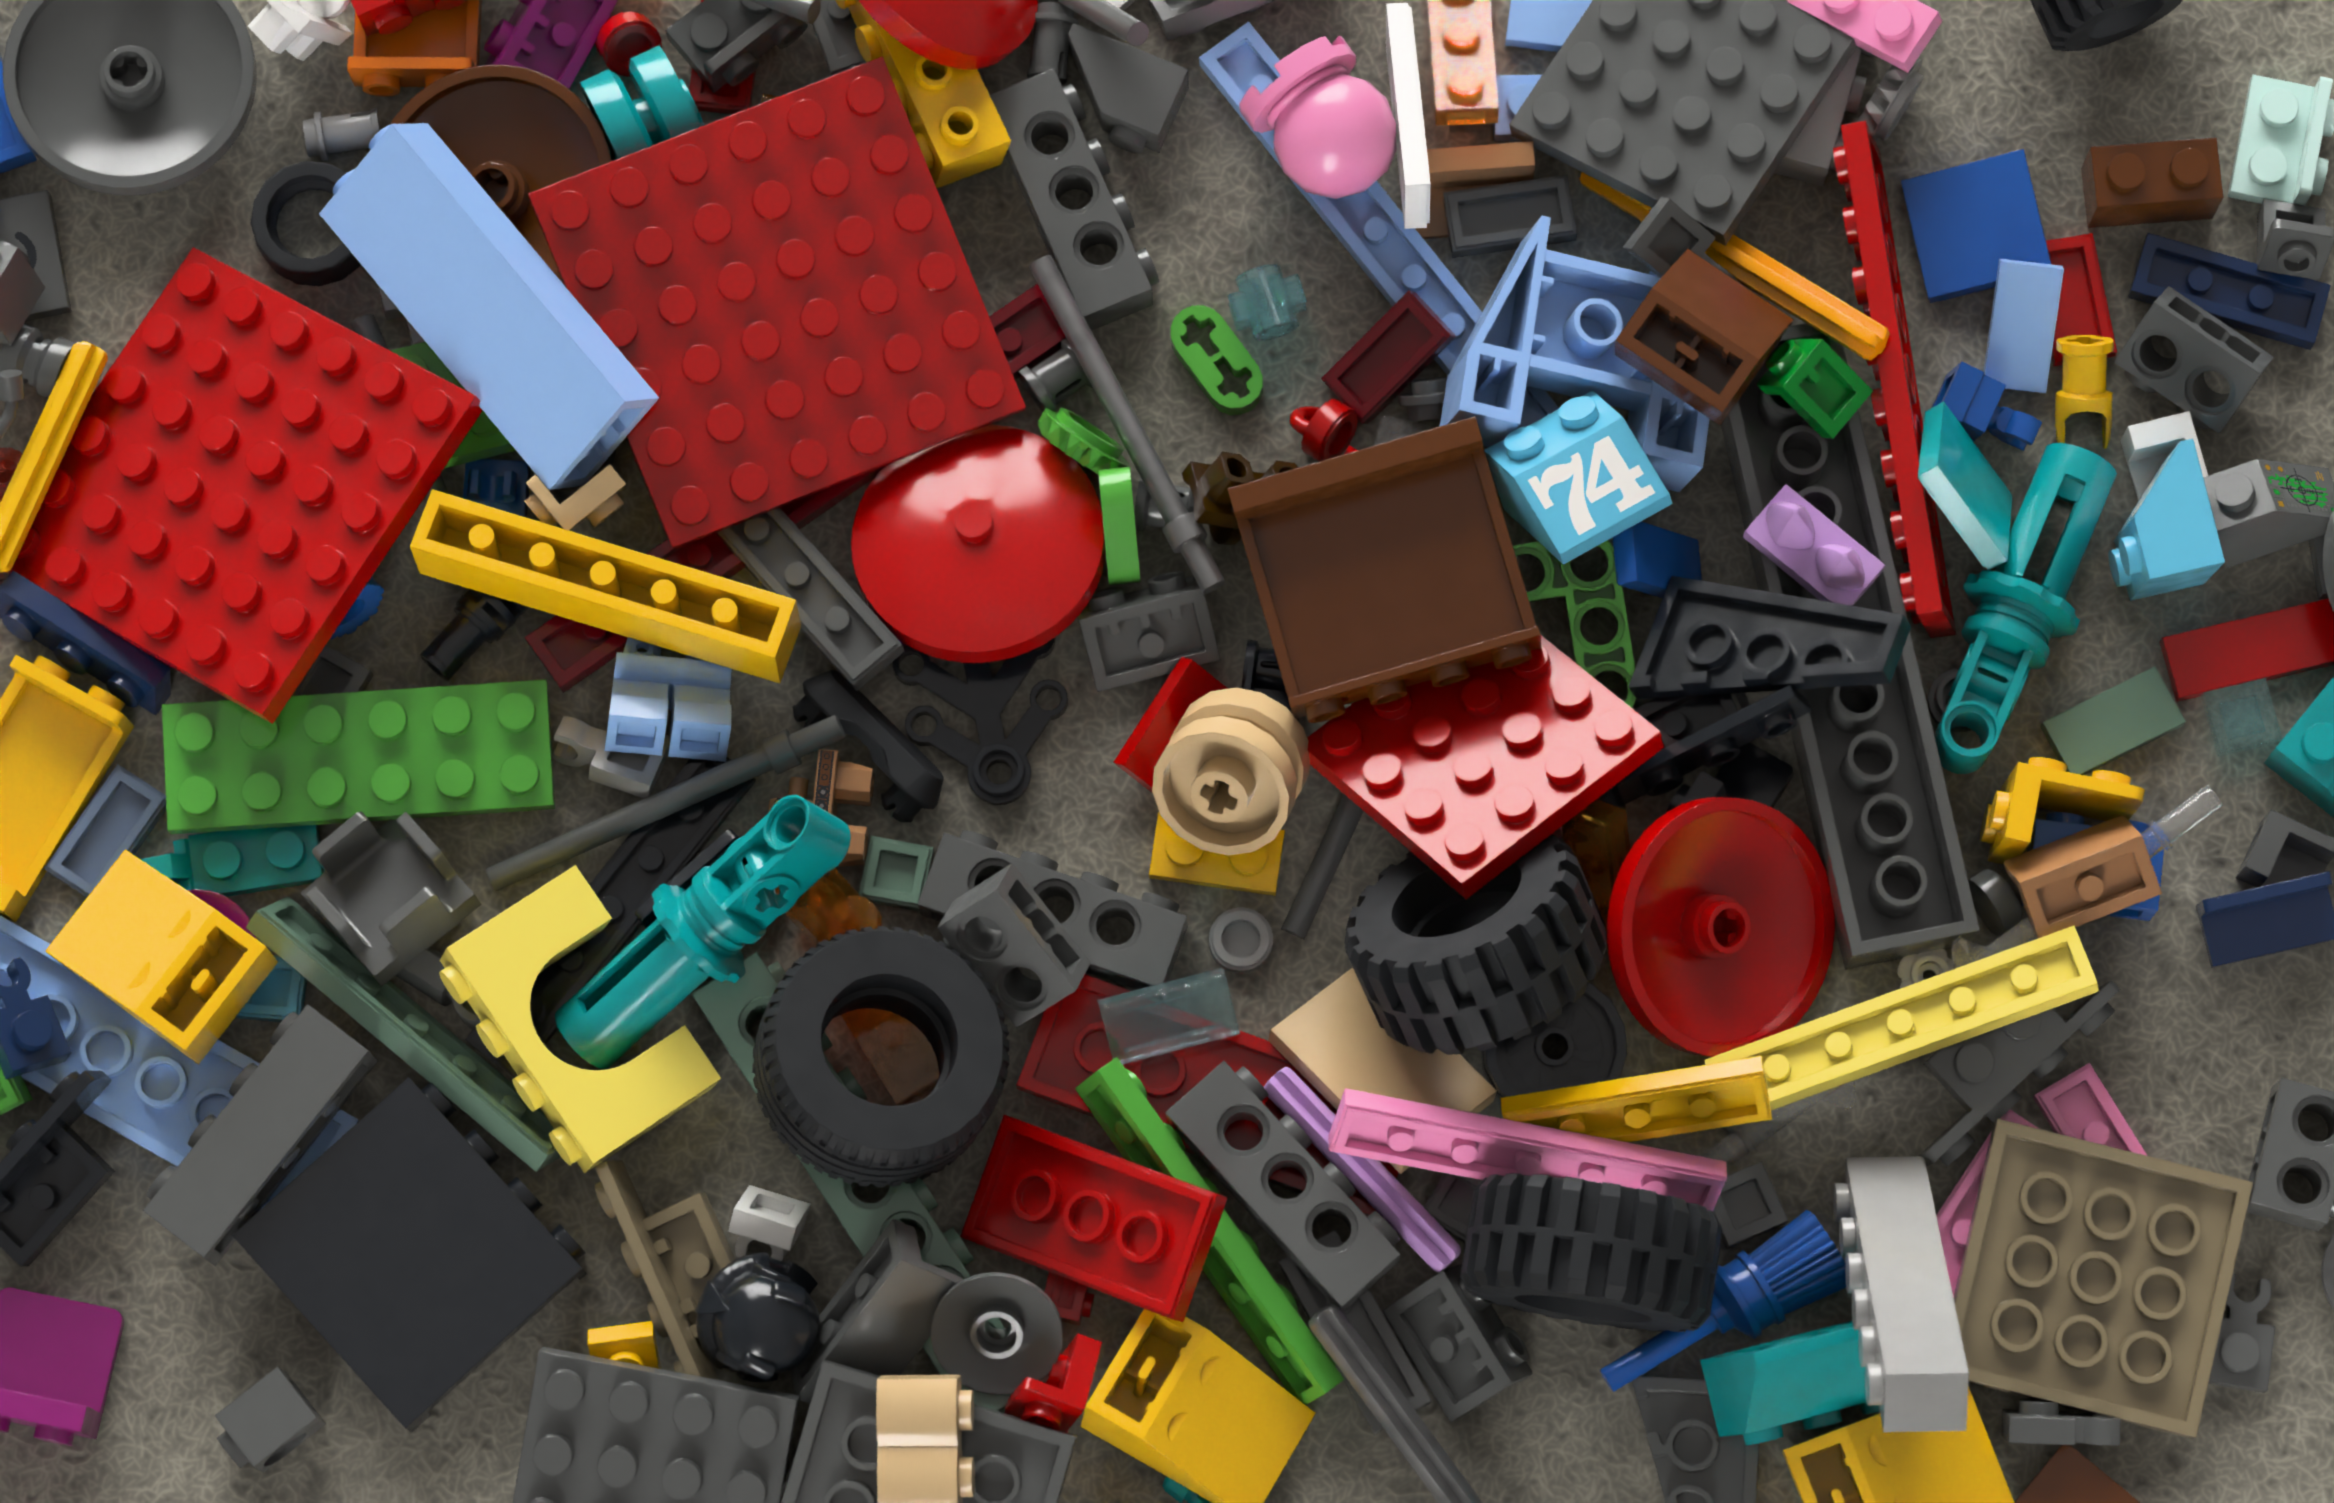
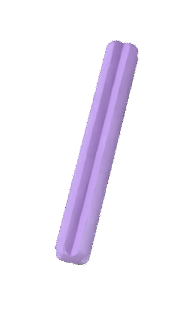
M1284 1067L1276 1072L1264 1086L1269 1095L1267 1097L1304 1130L1311 1139L1312 1144L1346 1176L1354 1188L1433 1271L1439 1273L1454 1262L1459 1256L1461 1248L1451 1235L1380 1161L1329 1151V1133L1336 1115L1291 1068Z

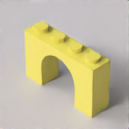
M574 865L447 947L440 959L444 969L439 974L443 984L454 1000L459 1004L467 1001L481 1022L476 1025V1030L486 1048L496 1058L504 1054L518 1075L512 1079V1082L522 1101L533 1112L540 1108L554 1128V1130L549 1132V1137L558 1154L568 1165L577 1162L585 1174L707 1093L721 1080V1077L685 1025L631 1061L607 1070H586L569 1065L553 1055L542 1043L534 1028L530 1011L531 993L537 976L551 964L601 933L612 919L578 867Z

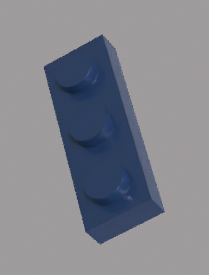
M2147 233L2128 298L2152 305L2164 290L2170 286L2231 328L2311 350L2316 341L2331 285L2308 278L2257 270L2256 263Z
M12 571L0 585V618L12 634L26 642H31L34 639L54 652L59 662L70 671L83 675L85 672L89 673L106 684L109 692L123 701L125 705L129 707L140 705L155 716L159 713L162 704H165L171 695L170 668L15 571Z

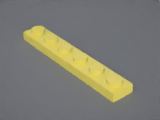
M2071 926L1705 1059L1704 1062L1707 1065L1761 1056L1771 1110L2097 993L2099 992L2098 982L2076 928Z

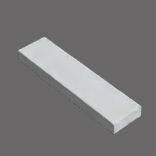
M1408 3L1386 4V56L1392 114L1396 122V152L1404 229L1427 228V223H1430L1431 183L1412 9L1408 7Z

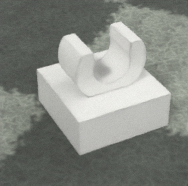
M749 1185L734 1207L728 1232L740 1235L735 1244L736 1256L741 1258L747 1255L752 1245V1240L769 1244L772 1250L771 1258L782 1261L804 1228L810 1203Z

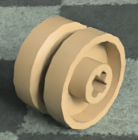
M1229 688L1210 691L1189 705L1154 767L1152 793L1160 815L1179 837L1205 851L1224 855L1250 853L1273 841L1287 821L1295 805V800L1302 791L1309 776L1310 755L1307 751L1308 739L1303 726L1287 707L1264 693L1241 688Z

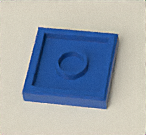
M2024 149L1901 181L1930 303L1995 288L1999 258L2052 265Z

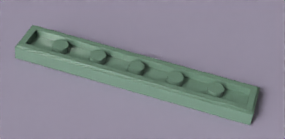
M285 897L255 912L246 926L247 930L428 1082L432 1083L441 1093L534 1171L541 1170L561 1157L549 1137V1132L554 1130V1128L540 1108L534 1112L531 1111L518 1095L514 1085L390 980L381 987L344 943L292 898Z

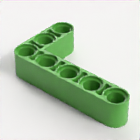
M1608 540L1596 546L1605 554L1607 569L1600 579L1587 582L1578 579L1573 574L1570 561L1563 565L1538 541L1512 545L1516 557L1522 555L1532 556L1542 564L1544 569L1542 584L1535 590L1526 592L1529 603L1564 597L1574 662L1593 677L1604 671H1613L1619 674L1625 680L1627 686L1624 702L1632 708L1636 698L1628 686L1635 671V663L1623 587L1619 586L1616 580L1614 547ZM1594 608H1603L1609 611L1615 617L1617 623V632L1614 638L1604 645H1594L1588 642L1582 636L1580 630V621L1583 615Z

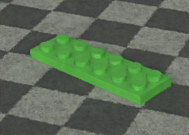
M547 679L291 696L273 724L231 700L162 704L167 831L170 834L345 823L359 811L363 812L370 821L396 820L405 812L413 819L555 809Z

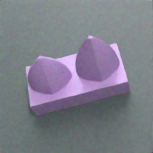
M1787 484L1783 486L1749 525L1743 535L1746 541L1821 601L1853 606L1883 572L1885 567L1884 563Z

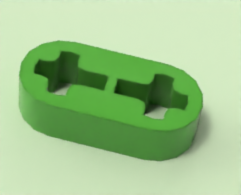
M1193 305L1181 310L1175 316L1170 327L1171 346L1177 358L1212 405L1220 412L1229 415H1242L1251 411L1260 402L1263 394V375L1257 363L1222 316L1214 309L1204 305ZM1194 322L1200 329L1208 325L1214 328L1209 333V339L1216 354L1209 357L1198 343H1193L1188 347L1183 343L1188 338L1186 328L1188 324ZM1224 363L1237 378L1244 374L1250 377L1246 382L1247 395L1245 397L1239 398L1234 392L1228 393L1225 396L1220 393L1224 387V378L1218 370V366Z
M1130 467L1098 470L1109 585L1140 583Z

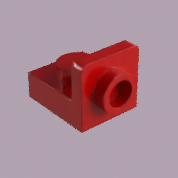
M1078 1333L1063 1353H1060L1056 1364H1053L1048 1375L1041 1381L1029 1377L1023 1379L1007 1400L1005 1413L1025 1421L1036 1422L1067 1432L1085 1410L1102 1342Z

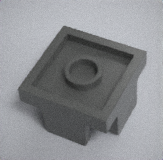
M359 811L313 848L312 854L324 869V872L300 892L307 903L381 987L397 975L406 964L424 949L431 947L481 905L476 895L453 870L442 851L407 812L403 813L396 820H388L378 829L374 828L363 812Z

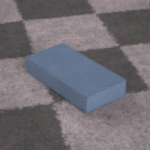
M117 764L44 869L87 898L125 849L133 855L136 854L166 811V795Z

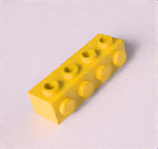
M835 0L841 9H849L857 26L855 28V39L863 59L869 62L883 56L936 188L1002 164L1011 139L977 69L951 68L926 59L904 46L885 31L858 0Z

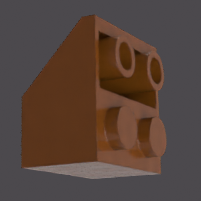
M1687 249L1652 287L1615 340V355L1721 426L1794 319Z

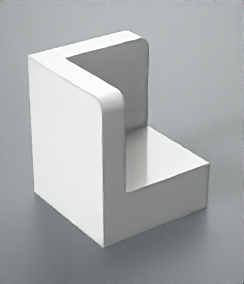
M2190 411L2127 427L2120 441L2138 501L2160 465L2180 441L2193 438L2203 477L2208 476Z

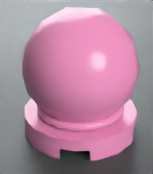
M1323 36L1293 51L1274 65L1281 75L1272 82L1262 93L1252 85L1239 103L1241 114L1254 131L1264 133L1274 130V152L1283 172L1305 192L1333 199L1366 191L1388 171L1397 150L1396 122L1387 98L1369 81L1349 76L1356 65V55L1342 36H1338L1332 44L1326 36Z

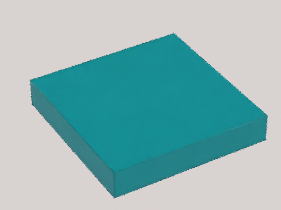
M1942 402L1925 411L1918 479L1981 565L1990 570L2008 561L2013 495L1946 403Z

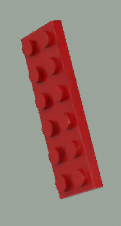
M1086 974L1083 976L1076 991L1044 1011L1016 1084L1017 1089L1094 1117L1075 1088L1117 1057L1125 1069L1133 1072L1141 1080L1147 1093L1148 1102L1163 1123H1167L1165 1112L1222 1061H1225L1235 1073L1244 1066L1263 1087L1276 1072L1284 1067H1289L1335 1115L1337 1113V1110L1269 1041ZM1268 1097L1262 1101L1278 1120L1285 1116ZM1238 1120L1227 1128L1224 1136L1231 1147L1246 1151L1256 1147L1261 1141L1263 1134L1254 1122ZM1183 1141L1185 1151L1195 1154ZM1313 1144L1306 1149L1322 1168L1330 1163ZM1380 1161L1397 1179L1399 1172L1389 1162ZM1281 1168L1275 1171L1269 1179L1271 1183L1302 1193L1306 1187L1304 1176L1293 1168ZM1357 1190L1350 1197L1366 1217L1373 1211H1376Z

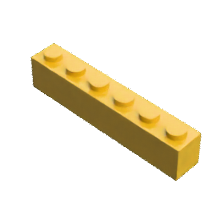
M434 489L431 490L410 544L419 574L779 684L783 678L801 628L796 599Z

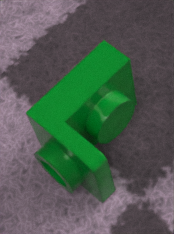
M1797 338L1784 342L1767 359L1765 366L1768 371L1757 383V386L1765 394L1780 395L1822 438L1832 439L1873 392L1823 339Z

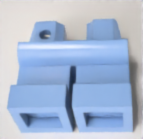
M628 637L623 653L617 652L604 751L662 756L669 709L671 711L668 757L726 762L731 732L732 704H730V685L732 669L685 655V658L661 656V647ZM643 648V649H645V650H647V651L641 652V651H637V649Z

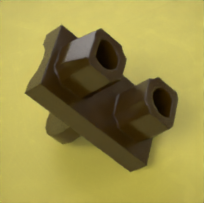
M1222 451L1212 465L1190 461L1182 472L1184 482L1190 486L1193 492V512L1196 522L1208 524L1210 534L1218 544L1235 545L1242 537L1227 488L1299 467L1295 463L1276 460L1266 473L1253 472L1250 462L1241 454Z

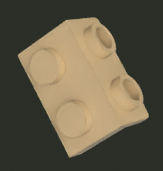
M610 464L561 504L558 503L536 474L525 482L533 494L524 502L540 522L555 527L559 524L562 529L572 531L586 519L595 528L624 505L618 493L626 487V483Z

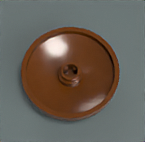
M484 65L463 69L440 78L418 92L402 107L390 124L428 123L562 282L529 201L528 193L616 160L609 138L594 113L576 94L555 79L538 71L511 65Z

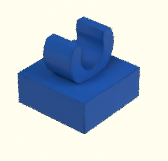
M480 459L465 463L463 499L527 518L528 506L524 501L529 497V487L525 482L530 479L531 468L525 461Z

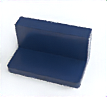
M2330 871L2213 897L2199 902L2196 905V910L2211 968L2334 940V910L2328 887L2333 884Z

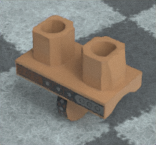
M819 749L813 801L810 802L834 816L837 814L838 803L871 806L875 781L873 768L852 762H842L838 750ZM791 777L788 795H799L807 800L809 780L801 777ZM782 798L769 800L768 813L774 804ZM848 825L851 834L850 846L846 856L838 866L865 865L868 847V828Z

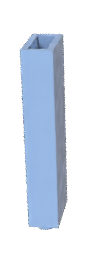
M428 123L390 124L384 127L371 139L369 143L370 151L359 165L336 182L332 190L334 196L321 210L320 216L464 389L479 398V407L549 490L583 486L656 403L659 397Z

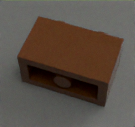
M2217 137L2090 147L2081 168L2088 228L2213 219L2223 200Z

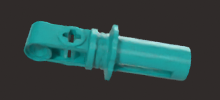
M2066 443L2047 445L2011 528L2008 561L1996 566L1994 571L1982 570L1979 574H1969L1966 577L1963 590L1968 595V600L1977 608L1974 615L1966 619L1962 628L1961 635L1969 644V647L1948 694L1950 699L1934 734L1941 766L1952 773L1969 774L1983 766L1999 738L2005 721L2009 719L2030 669H2040L2045 666L2050 654L2048 646L2050 639L2074 635L2079 627L2080 619L2076 617L2073 606L2065 599L2117 477L2115 468L2107 460L2094 452ZM2056 497L2073 504V508L2042 582L2039 585L2022 577ZM1958 726L1972 729L1978 735L1981 746L1975 749H1966L1959 746L1953 740L1950 729Z
M788 795L776 802L769 813L744 836L735 840L711 866H705L692 878V885L687 890L677 885L672 886L665 883L659 885L651 894L654 899L652 908L657 919L555 1012L556 1025L566 1042L580 1057L591 1065L600 1069H608L709 976L721 982L724 980L731 981L732 983L739 981L746 972L744 967L745 959L741 949L746 944H755L766 934L767 927L778 916L790 910L800 896L823 875L841 863L848 852L851 841L848 825L843 820L799 795ZM743 858H746L748 864H746L745 866L743 864ZM779 887L780 889L779 894H777L775 891V888Z

